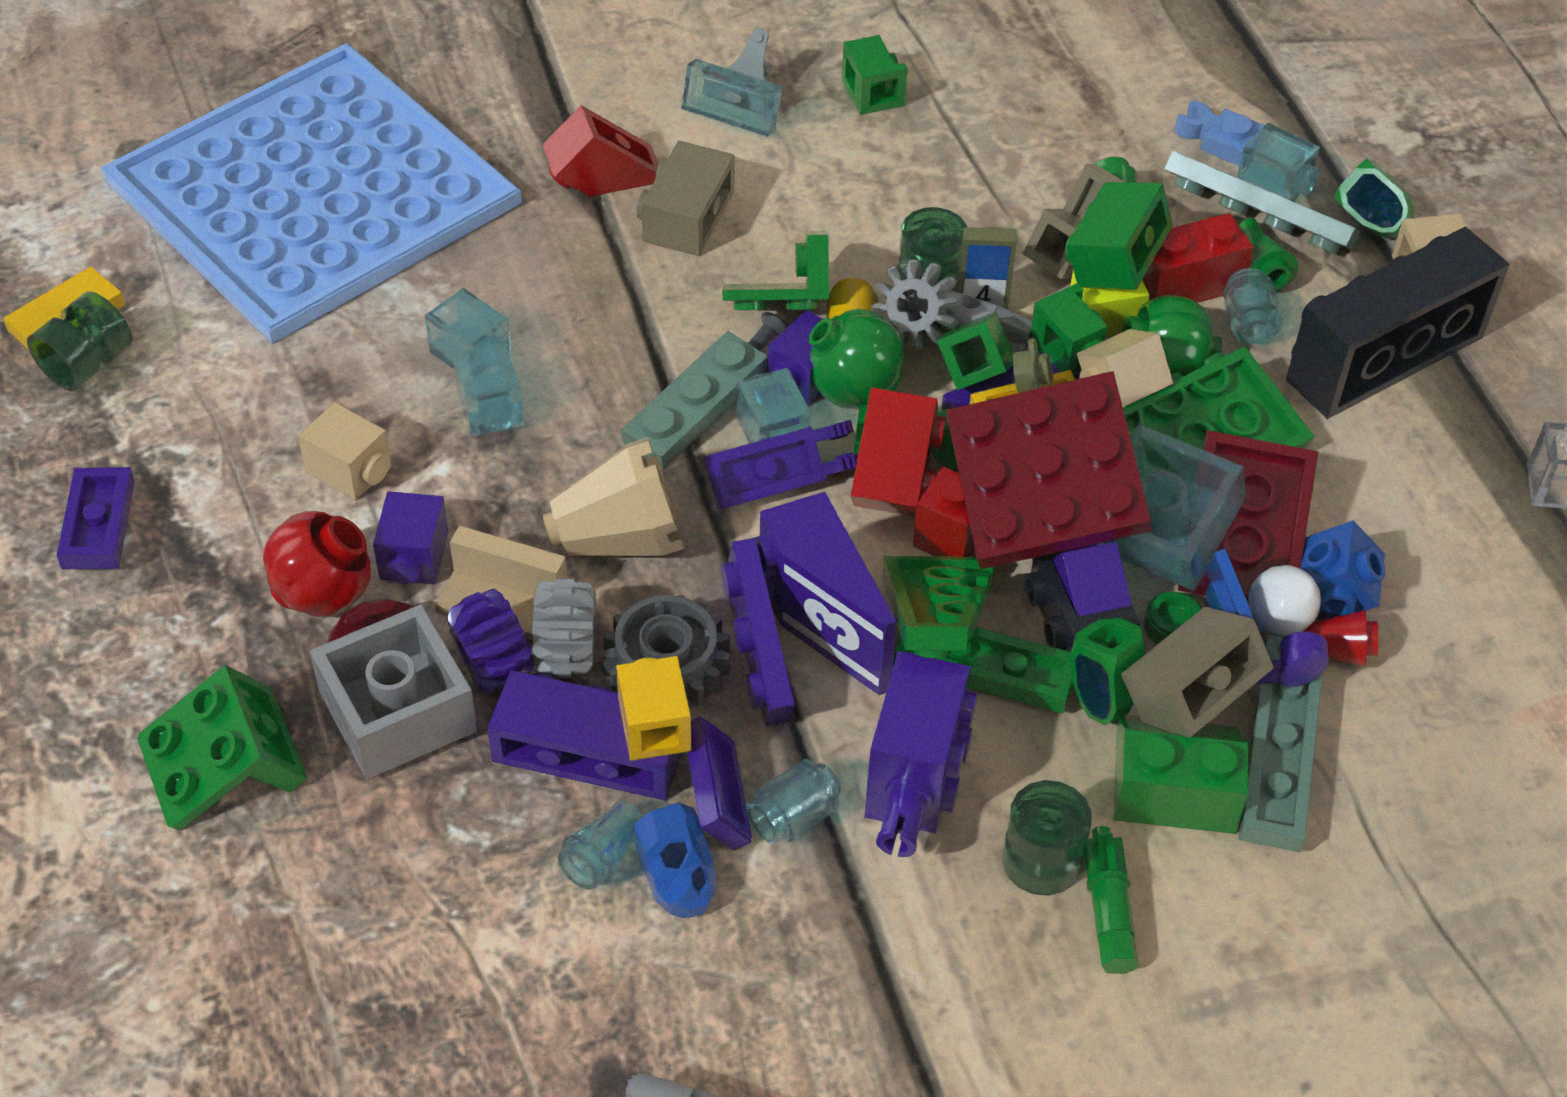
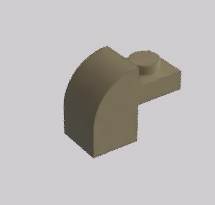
M1086 164L1064 209H1044L1022 254L1060 279H1072L1073 267L1069 265L1066 259V243L1069 236L1078 227L1086 214L1088 205L1094 201L1105 182L1124 181L1096 164Z

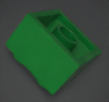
M1125 715L1117 719L1113 821L1236 834L1248 797V742L1238 727L1206 724L1192 737L1188 738L1142 723L1140 716Z

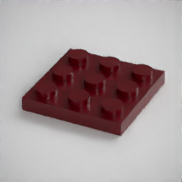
M1114 371L946 410L980 570L1152 531L1151 519Z

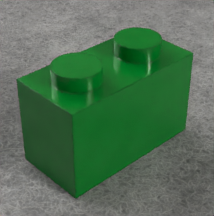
M1105 182L1094 201L1088 205L1086 214L1078 227L1069 236L1066 243L1067 262L1069 265H1072L1076 281L1081 287L1137 289L1173 227L1163 183Z

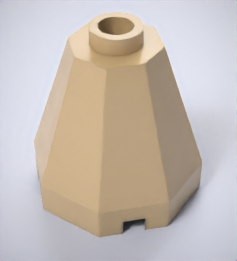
M650 437L626 444L550 500L552 512L544 514L543 519L553 547L563 544L568 556H664L685 549L682 531H677L674 519H678L658 457L657 455L645 457V455L652 453L653 444Z

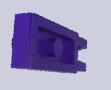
M851 420L814 430L812 427H806L703 456L717 509L729 508L826 480V475L856 467L858 453L854 454L852 452L835 456L834 459L821 462L816 443L827 439L832 441L847 437L849 433L854 432Z

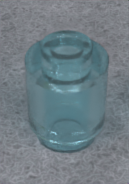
M1248 268L1234 273L1228 279L1223 292L1224 304L1233 337L1245 344H1261L1271 340L1280 332L1283 325L1274 283L1262 271Z
M803 759L755 791V799L747 803V813L756 831L769 844L775 845L781 840L791 842L838 810V795L841 792V788L836 776L825 764H815L809 759Z

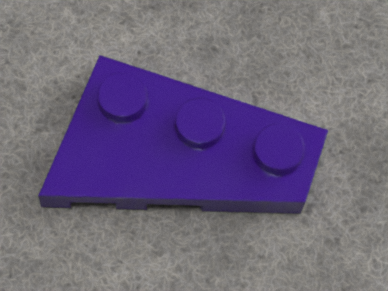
M756 538L733 541L728 563L721 564V575L726 597L729 598L734 615L733 625L737 647L740 653H745L750 674L746 675L749 700L753 709L761 708L766 726L789 722L795 704Z

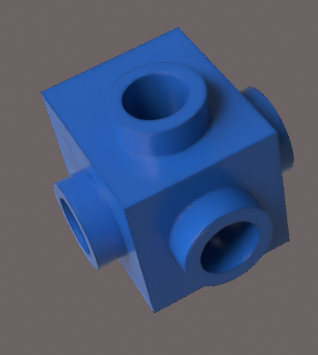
M1354 520L1305 537L1300 569H1303L1315 580L1321 595L1319 612L1326 619L1380 606L1382 580L1386 574L1384 565L1385 553Z

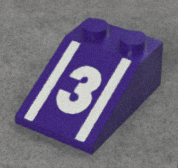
M824 491L760 511V536L755 538L772 610L780 626L876 694H885L892 674L897 621L826 492Z

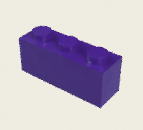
M510 670L488 725L492 762L664 801L667 800L682 754L676 753L630 761L618 693H614L602 686L586 687L559 681L542 673L527 674Z

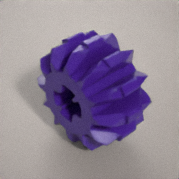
M494 588L482 593L476 592L463 598L460 603L450 608L447 614V623L450 627L449 632L455 641L456 649L463 659L464 666L467 667L473 681L477 683L481 690L486 693L500 688L503 690L510 670L527 674L533 671L532 649L527 642L526 633L522 629L517 615L514 614L509 601L504 598L502 593Z

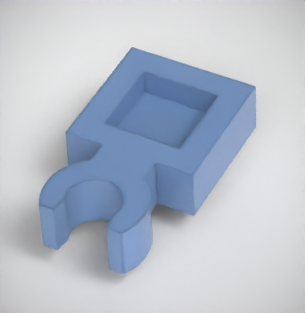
M1191 100L1188 105L1187 116L1179 114L1177 117L1174 132L1186 139H1202L1200 150L1244 168L1265 142L1268 126L1226 108L1219 116L1215 115L1204 103Z

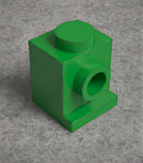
M880 35L843 42L842 81L859 114L863 115L905 106L908 68L905 63H898L895 53L888 52Z
M1078 283L1034 303L1029 338L1036 339L1038 349L1042 354H1049L1051 363L1060 372L1071 370L1074 376L1082 371L1077 353L1105 341L1107 325L1104 323L1101 315L1097 311L1090 309L1082 301L1084 289Z

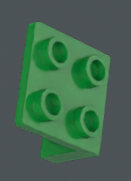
M805 231V243H795L796 277H805L806 283L724 284L722 301H733V310H764L765 300H786V309L790 310L818 309V299H829V237L827 232Z
M227 665L222 666L143 729L137 736L167 826L175 830L183 829L249 776L256 782H266L289 793L308 779L272 688Z

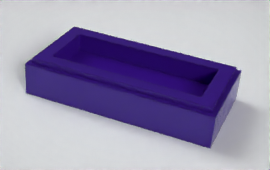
M700 716L691 721V751L687 752L700 828L735 851L752 843L735 742L708 720Z

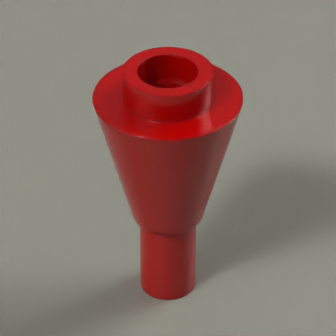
M1366 610L1313 622L1302 631L1316 633L1324 637L1329 645L1328 658L1366 668L1367 656H1378V621H1367Z

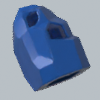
M676 803L650 811L634 824L636 849L655 901L668 913L677 917L689 918L704 914L717 889V878L714 861L694 808Z

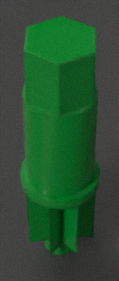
M1098 826L1092 829L1093 838H1085L1086 845L1083 846L1087 871L1086 884L1087 890L1091 893L1101 965L1106 973L1126 974L1139 967L1128 888L1131 885L1130 878L1127 874L1122 837L1113 838V833H1110L1109 827Z

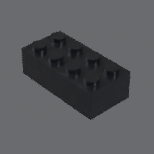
M1465 226L1445 237L1438 236L1425 247L1407 256L1400 255L1394 258L1387 266L1366 276H1357L1348 285L1326 296L1320 295L1315 297L1306 305L1302 312V321L1296 343L1291 351L1292 358L1285 380L1326 419L1343 412L1482 339L1510 264Z

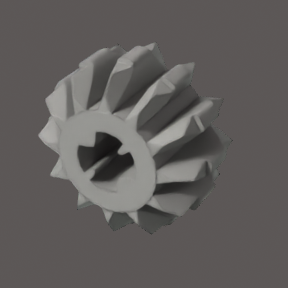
M909 260L907 276L898 266H893L888 270L889 277L895 285L894 287L882 282L876 284L875 290L879 294L886 296L887 301L886 303L873 304L871 306L872 311L875 313L887 312L889 318L886 320L892 326L898 328L897 331L903 341V346L911 336L914 349L916 351L925 350L927 334L936 344H938L937 340L944 334L939 325L940 323L950 328H957L960 323L955 316L947 314L948 307L957 308L963 306V299L961 297L947 298L945 294L955 287L957 281L954 277H947L936 283L941 273V266L937 263H931L923 274L920 261ZM916 290L918 298L927 299L928 310L919 312L922 316L920 320H918L916 312L907 310V300L915 299L912 293Z
M557 578L556 581H541L536 589L534 612L532 613L534 666L538 672L553 675L555 678H574V676L589 675L594 668L597 643V605L594 588L590 582L575 581V578Z

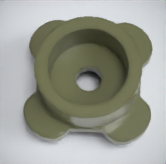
M1035 338L1029 339V350L1014 352L1013 354L1014 377L1018 393L1053 384L1050 356L1048 353L1039 354Z

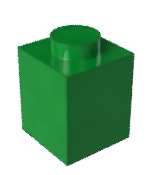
M997 311L962 324L957 328L949 329L937 340L957 390L1004 373L1013 364L1014 353Z

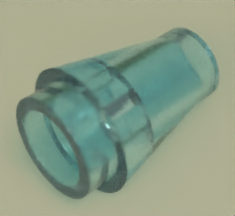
M618 801L608 811L567 836L562 843L563 850L558 855L559 866L566 877L577 886L588 890L595 889L599 884L604 885L611 882L635 838L634 824L643 818L639 810L628 802Z

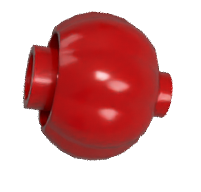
M304 511L290 516L272 532L264 546L263 563L271 594L278 604L287 609L315 617L327 618L336 616L347 610L362 596L371 579V562L367 554L365 536L358 526L342 516H331L320 511Z

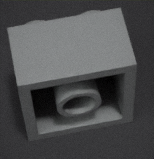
M421 604L309 650L319 693L366 780L477 732L472 690Z

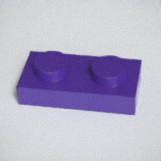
M131 467L74 468L57 550V558L62 570L119 569L135 483Z

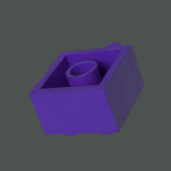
M898 650L870 748L864 814L865 818L882 821L881 830L876 838V844L883 852L892 855L898 833H901L898 857H909L916 851L919 831L936 834L941 811L953 813L960 784V777L958 776L961 764L965 763L973 730L971 725L978 693L967 691L970 666L935 658H925L917 654Z

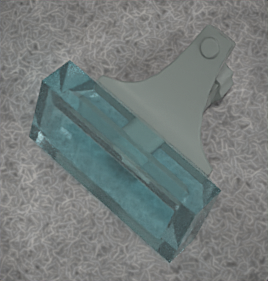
M754 28L744 50L729 67L724 68L699 59H694L688 63L681 109L766 137L775 132L783 86L766 81V77L771 71L770 63L764 59L769 33L765 30Z

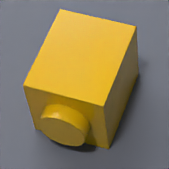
M678 656L660 659L642 658L633 663L616 665L618 701L630 761L691 751V716Z

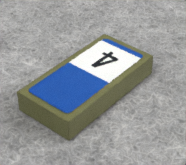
M963 228L957 283L958 293L999 305L1008 310L1017 246V229Z

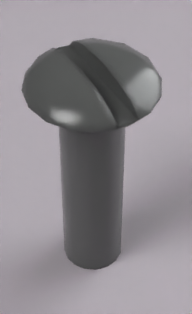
M765 312L761 315L763 325L748 342V344L759 351L767 345L774 335H780L786 329L785 323L777 315L770 312Z

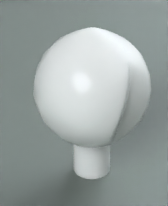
M1291 565L1275 566L1262 572L1253 582L1248 598L1249 608L1259 632L1261 633L1265 630L1279 636H1287L1291 633L1304 631L1316 619L1321 605L1320 590L1315 580L1303 569Z

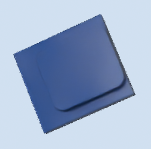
M1226 549L1215 552L1206 570L1211 582L1206 590V597L1210 608L1254 619Z

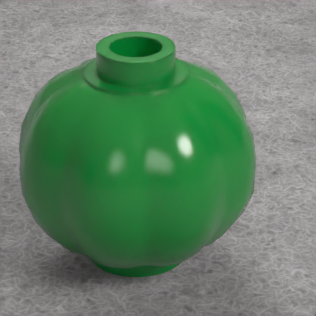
M1164 295L1147 301L1141 305L1137 316L1129 315L1126 318L1122 328V332L1133 329L1159 333L1171 375L1181 372L1185 376L1203 367L1204 361L1210 356L1222 352V338L1214 336L1210 316L1206 310L1194 300L1184 296Z
M861 308L849 310L831 319H822L812 329L809 335V344L812 345L810 359L813 364V385L826 400L838 407L854 409L859 408V406L868 405L871 387L890 391L896 390L902 379L903 372L901 366L904 360V346L897 329L881 315Z

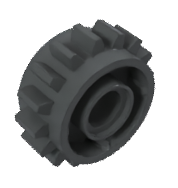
M658 594L640 602L634 601L630 603L631 607L623 615L615 614L613 617L614 631L604 632L603 671L610 674V688L613 692L618 691L616 665L633 663L642 658L660 659L678 656L688 707L703 705V699L709 692L718 693L721 690V676L729 675L730 635L722 633V618L720 616L711 617L706 611V604L702 602L697 604L684 598L683 595L660 596Z

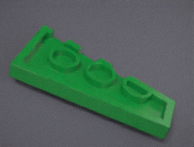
M883 555L882 577L904 649L914 650L915 654L925 658H943L949 656L950 651H967L994 582L995 567L980 570L977 557Z

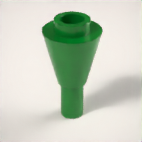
M1244 219L1239 226L1254 246L1248 268L1251 286L1262 293L1277 292L1284 289L1297 275L1298 261L1296 257L1264 234L1256 219Z

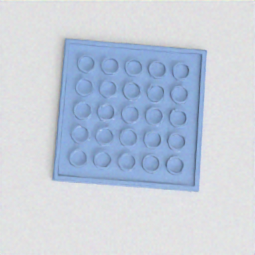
M348 43L101 167L104 180L272 344L522 204L520 189Z

